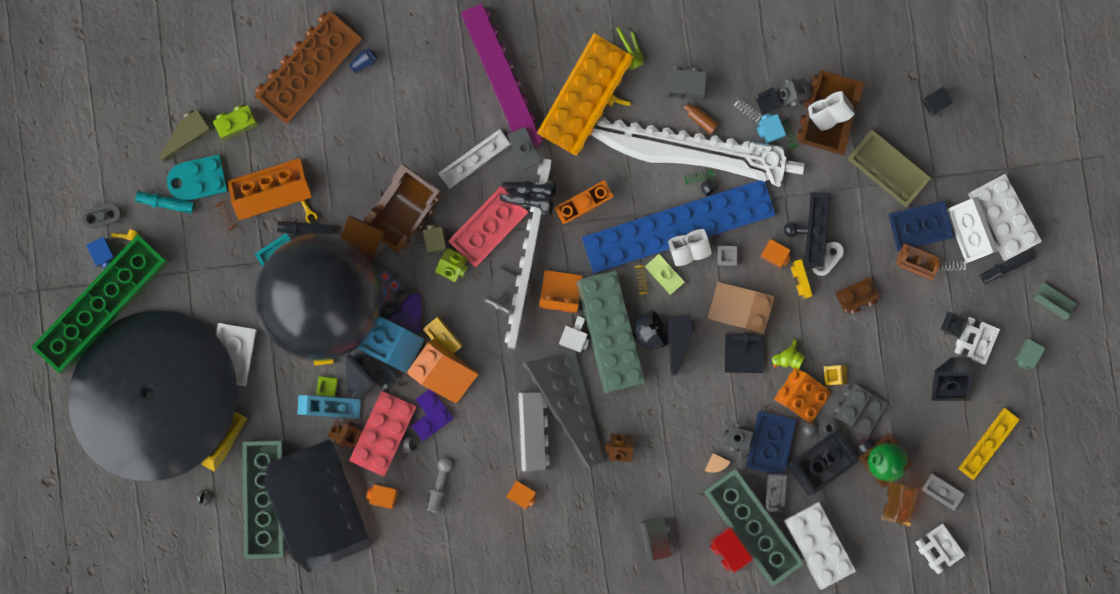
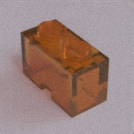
M891 482L886 496L888 497L887 505H884L881 520L910 527L919 489Z

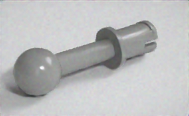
M446 457L441 458L437 464L440 471L434 491L430 490L431 496L427 508L430 512L438 513L442 497L445 496L442 493L446 474L453 467L452 461Z

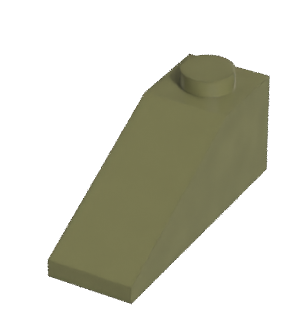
M190 110L183 115L184 118L180 120L159 156L161 161L169 160L212 132L198 110Z

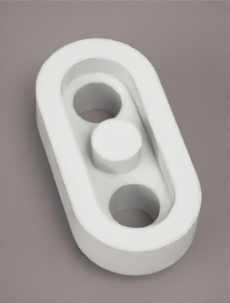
M837 242L828 243L826 247L825 269L812 268L813 273L817 276L828 274L842 257L843 247ZM830 249H835L836 255H831Z

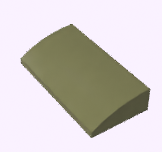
M873 129L847 158L905 207L911 203L931 179L926 172Z

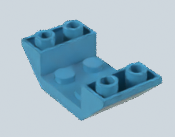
M379 317L375 329L358 349L406 373L412 366L425 339Z

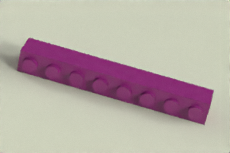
M481 3L462 11L463 21L511 131L515 132L525 127L534 148L541 146V140L544 137L537 134L539 129L536 130L534 125L536 118L533 111L529 112L526 107L529 102L526 95H521L519 88L522 86L518 77H513L511 70H514L510 59L506 60L503 54L506 52L503 42L499 43L496 38L499 33L495 24H490L489 18H491L488 8H483Z

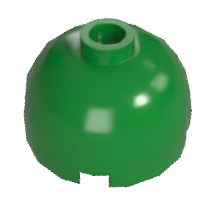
M881 443L871 450L868 456V468L877 479L894 482L899 480L905 473L903 470L904 466H907L908 460L907 454L901 446L893 443Z

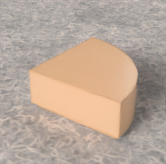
M713 453L705 471L712 473L722 471L729 465L730 461Z

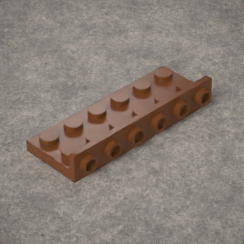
M331 11L328 13L323 12L317 19L320 23L315 28L311 26L305 33L307 37L304 41L301 42L299 40L292 47L294 52L290 56L286 54L279 62L281 67L277 71L273 69L267 76L269 80L266 84L261 83L254 90L256 93L254 97L286 125L362 40Z

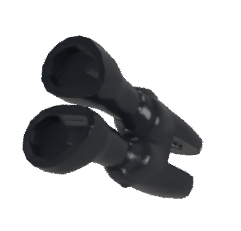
M529 181L502 182V188L516 191L515 196L500 194V201L522 208L536 207L541 210L544 216L550 217L552 215L553 200L551 198H554L556 195V181H548L545 184L539 185ZM530 194H540L550 198H537L530 196Z

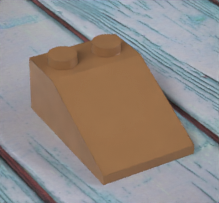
M718 282L707 319L763 335L774 296Z

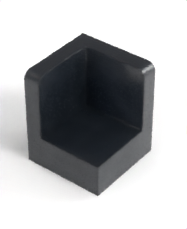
M944 86L922 99V103L931 117L953 103Z
M773 87L757 94L754 98L762 115L781 106Z

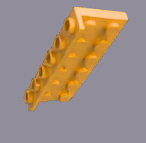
M594 33L537 134L577 156L583 150L588 136L592 134L597 120L602 117L606 104L611 101L614 90L622 82V76L631 66L634 56Z

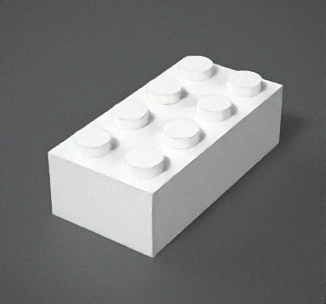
M1006 174L968 194L970 199L978 197L996 247L1004 261L1042 242Z
M819 502L783 520L819 589L822 590L856 572Z

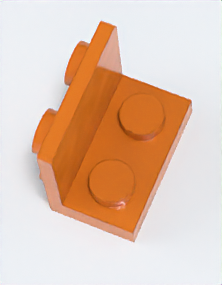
M545 270L539 308L577 314L579 293L576 282L582 279V276Z

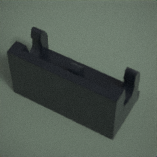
M366 354L359 362L383 391L387 390L400 378L389 364L369 354Z

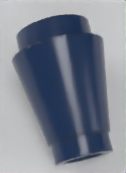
M370 48L363 49L349 64V67L356 74L374 65L378 58Z

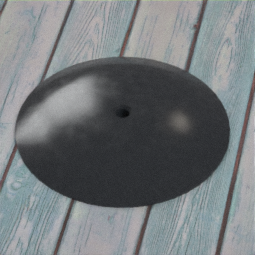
M147 311L133 314L111 324L79 358L69 387L68 409L70 421L76 438L84 451L105 470L119 477L134 481L152 482L171 479L200 465L217 449L224 439L236 409L237 379L228 351L218 337L200 322L188 316L169 311ZM153 390L152 397L147 398L148 391Z

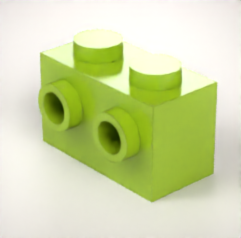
M239 105L233 109L234 112L229 114L222 113L213 121L223 141L258 126L248 105Z

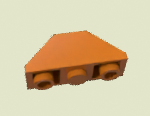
M605 180L554 207L564 225L595 210L614 196Z

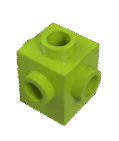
M447 248L435 272L456 282L459 276H464L468 268L465 266L468 258Z

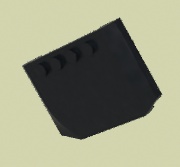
M330 439L266 463L264 487L290 556L306 572L309 573L370 548L368 534L337 451Z

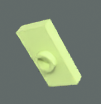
M660 254L645 266L669 295L684 283Z

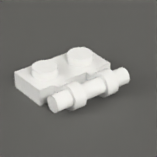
M968 317L962 335L955 344L957 347L954 353L962 355L963 350L967 349L969 350L967 357H971V360L986 365L1000 329L981 322L979 328L974 327L976 319ZM970 333L976 334L972 344L967 343Z
M940 524L926 534L930 540L927 544H925L922 538L915 542L919 547L918 550L921 555L924 554L929 561L928 565L931 569L934 568L937 574L944 570L940 565L943 561L950 567L965 556L943 524ZM933 547H935L940 554V556L937 558H935V556L930 551V549Z

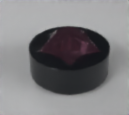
M872 437L862 438L856 449L860 454H863L875 444V441Z

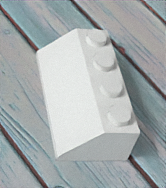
M519 393L522 471L546 470V466H549V454L545 455V447H549L548 435H544V428L548 427L547 416H543V408H547V404L542 397V393Z

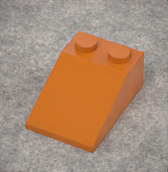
M434 339L425 346L406 372L421 385L456 404L479 374Z

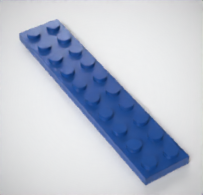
M759 180L584 236L582 240L593 274L670 250L668 244L670 239L687 235L694 230L704 229L707 237H711L773 217L775 212L764 181Z

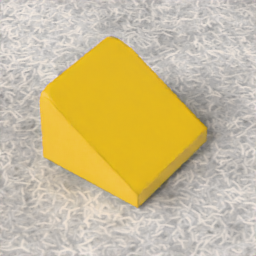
M847 365L823 366L825 386L848 384Z

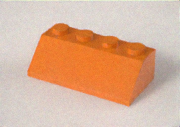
M300 158L228 180L231 202L238 220L248 219L252 216L312 197Z

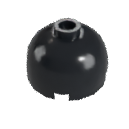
M651 310L639 316L634 326L635 332H633L635 341L637 343L640 342L643 347L651 350L668 345L667 334H663L661 327H664L658 314Z

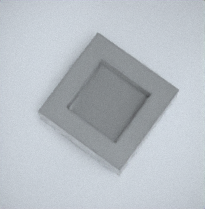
M718 246L717 266H737V246Z

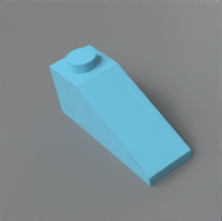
M299 395L297 415L359 419L361 399Z

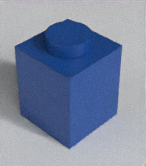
M105 237L86 245L95 265L98 267L106 268L116 257Z

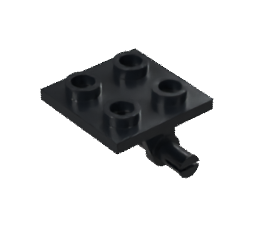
M748 331L725 334V373H763L764 335L748 333Z

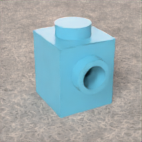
M772 113L761 117L762 120L758 123L757 131L761 138L764 137L766 144L786 136L777 114L772 116Z

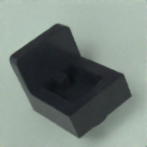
M947 312L940 330L944 331L947 335L960 338L966 320L954 313Z

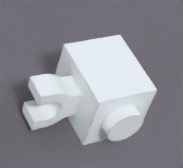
M578 316L574 328L565 327L559 345L581 353L582 349L586 350L590 339L586 338V333L581 332L585 321L584 318Z

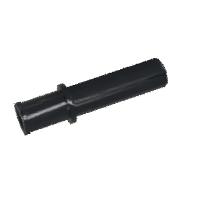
M278 220L277 222L278 226H285V228L277 227V233L334 235L335 227L331 224L297 222V220L295 222Z
M1027 250L1000 265L995 264L994 268L980 274L982 282L986 285L999 277L1003 278V275L1035 259L1034 253L1031 250Z

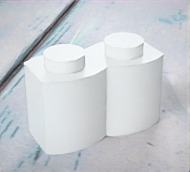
M842 91L833 93L825 100H819L808 107L810 118L821 131L830 129L839 122L847 121L854 115L853 105Z
M704 229L694 230L687 235L677 236L668 241L675 266H683L693 260L704 259L712 254Z

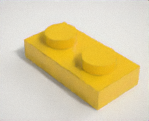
M802 259L794 261L791 271L793 277H797L799 283L796 285L798 295L802 296L803 299L812 297V292Z
M439 316L423 329L431 340H436L453 354L463 346Z

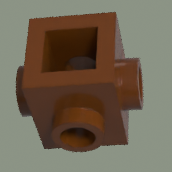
M335 419L328 437L333 439V444L344 448L347 445L355 449L362 431L353 427L355 423L344 419L341 422Z
M611 433L610 441H606V453H609V461L632 462L634 435Z

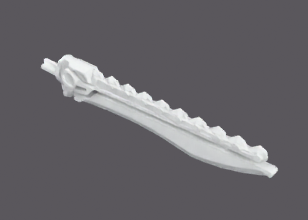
M605 117L597 121V126L622 131L625 134L621 135L594 129L591 134L621 153L650 163H679L705 166L764 182L770 180L771 184L777 187L781 186L784 172L803 175L805 163L787 161L781 146L756 142L750 143L749 141L739 145L733 138L727 139L723 143L718 136H712L710 140H707L701 133L695 134L692 138L685 130L679 131L677 135L670 128H665L662 132H659L653 125L647 126L644 130L637 122L631 123L630 127H627L622 120H617L614 124H611ZM632 134L743 157L751 167L765 170L766 173L749 168L743 160L632 137Z

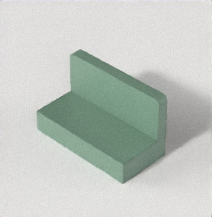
M1042 283L1033 297V300L1064 320L1070 318V313L1076 305L1075 302L1046 283Z

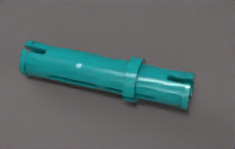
M138 190L135 197L136 203L148 204L153 208L162 207L192 214L194 209V202L161 196L159 193L152 194Z

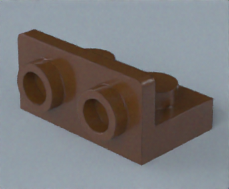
M871 277L835 292L843 313L849 312L850 315L860 311L859 307L864 304L869 307L878 303L877 299L881 297L877 293Z

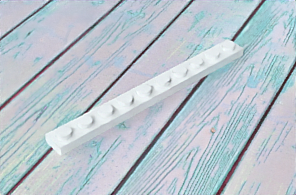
M544 159L543 164L539 163L537 175L541 176L540 181L535 183L536 185L548 182L551 160ZM540 194L536 196L537 198H545L544 195ZM532 206L530 212H533V217L528 219L526 229L530 231L529 238H525L523 249H526L525 257L521 256L519 265L520 268H523L522 274L517 275L516 286L519 287L518 294H514L512 305H515L514 313L510 312L508 324H512L511 330L506 332L505 343H508V348L516 349L542 214L539 208Z

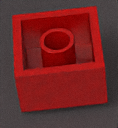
M730 527L725 528L709 540L712 543L709 547L716 556L720 554L723 559L720 562L728 572L731 570L735 573L753 560Z

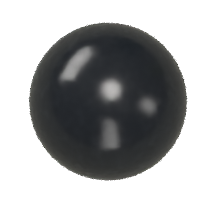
M330 234L303 235L280 246L263 265L255 288L257 316L268 337L285 352L311 361L332 360L356 350L368 339L375 329L382 310V284L373 262L352 242Z

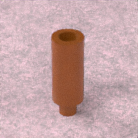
M689 102L685 105L684 109L689 112L687 116L711 135L719 123L697 105L693 107Z

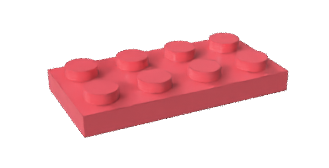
M501 186L448 241L458 252L467 257V260L475 268L529 213L525 208L500 201V194L510 195Z
M381 391L349 462L385 477L416 410V406Z

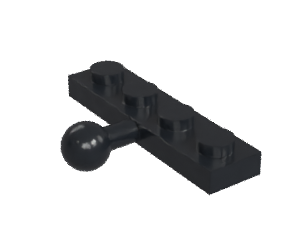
M811 193L808 226H798L794 222H788L784 226V233L788 237H794L797 234H807L805 268L825 269L830 193Z

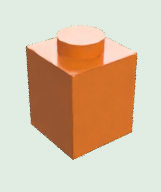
M770 239L760 258L781 268L782 265L786 266L791 258L788 255L790 249Z
M517 480L506 496L525 509L528 506L532 507L537 499L534 496L536 494L535 491Z

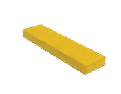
M1003 408L957 469L974 480L1020 419L1006 408Z

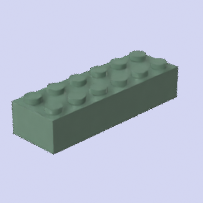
M616 271L578 280L576 285L604 394L645 383Z
M284 441L243 442L244 559L286 557V543L264 487L266 463L284 457Z
M733 469L703 491L727 526L733 530L751 555L753 562L772 587L804 564L736 469Z

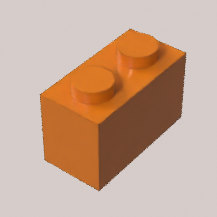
M373 484V487H369L367 499H370L369 504L394 509L399 490Z

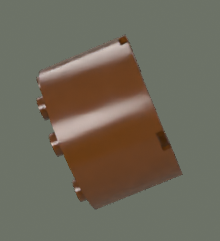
M820 70L818 75L815 74L811 84L814 88L811 97L805 101L804 108H807L805 115L802 114L799 125L802 126V129L798 130L796 140H799L801 144L844 156L854 115L847 121L839 122L832 128L821 131L810 118L808 107L819 100H825L833 93L842 91L852 103L855 114L865 83Z
M404 163L400 165L391 180L393 182L376 207L371 209L363 220L384 229L381 241L396 252L402 248L405 250L411 243L410 238L417 230L421 231L427 223L424 220L428 215L431 216L437 209L435 204L443 196L438 188Z

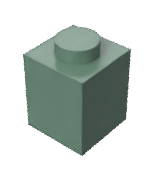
M1026 339L1014 360L1018 362L1017 365L1025 370H1028V368L1034 369L1045 348L1030 339Z

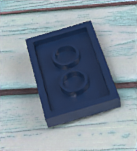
M945 201L888 214L896 251H901L904 243L918 247L953 238Z
M758 411L746 468L784 476L796 420Z

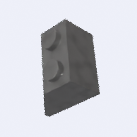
M664 518L640 522L649 562L672 556L671 552L674 551L672 540H668L667 533L670 532L668 521H664Z

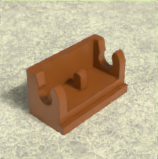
M904 243L895 261L900 268L934 281L941 264L938 262L940 259L938 256Z

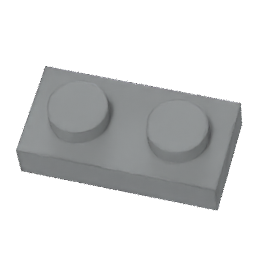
M930 474L921 488L923 492L955 511L965 495L933 474Z

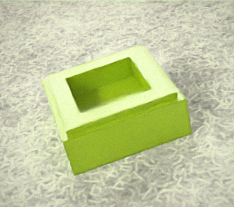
M319 376L316 395L336 398L338 378Z

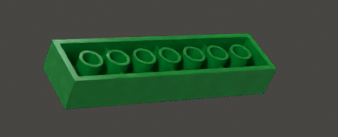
M137 234L31 348L59 374H64L169 262L144 238Z

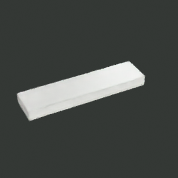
M499 129L438 174L448 188L451 189L511 146V143L501 129Z

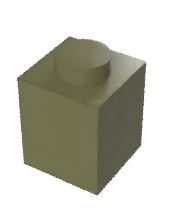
M438 224L426 226L427 229L423 230L427 253L433 254L446 251L443 228L438 227Z

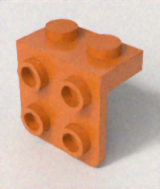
M794 368L782 388L779 389L774 400L792 410L805 421L813 422L828 400L831 392L807 373Z

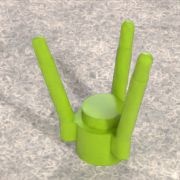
M617 27L616 29L629 54L634 56L630 66L632 71L644 64L642 60L644 57L640 51L635 33L631 32L636 51H632L620 27Z

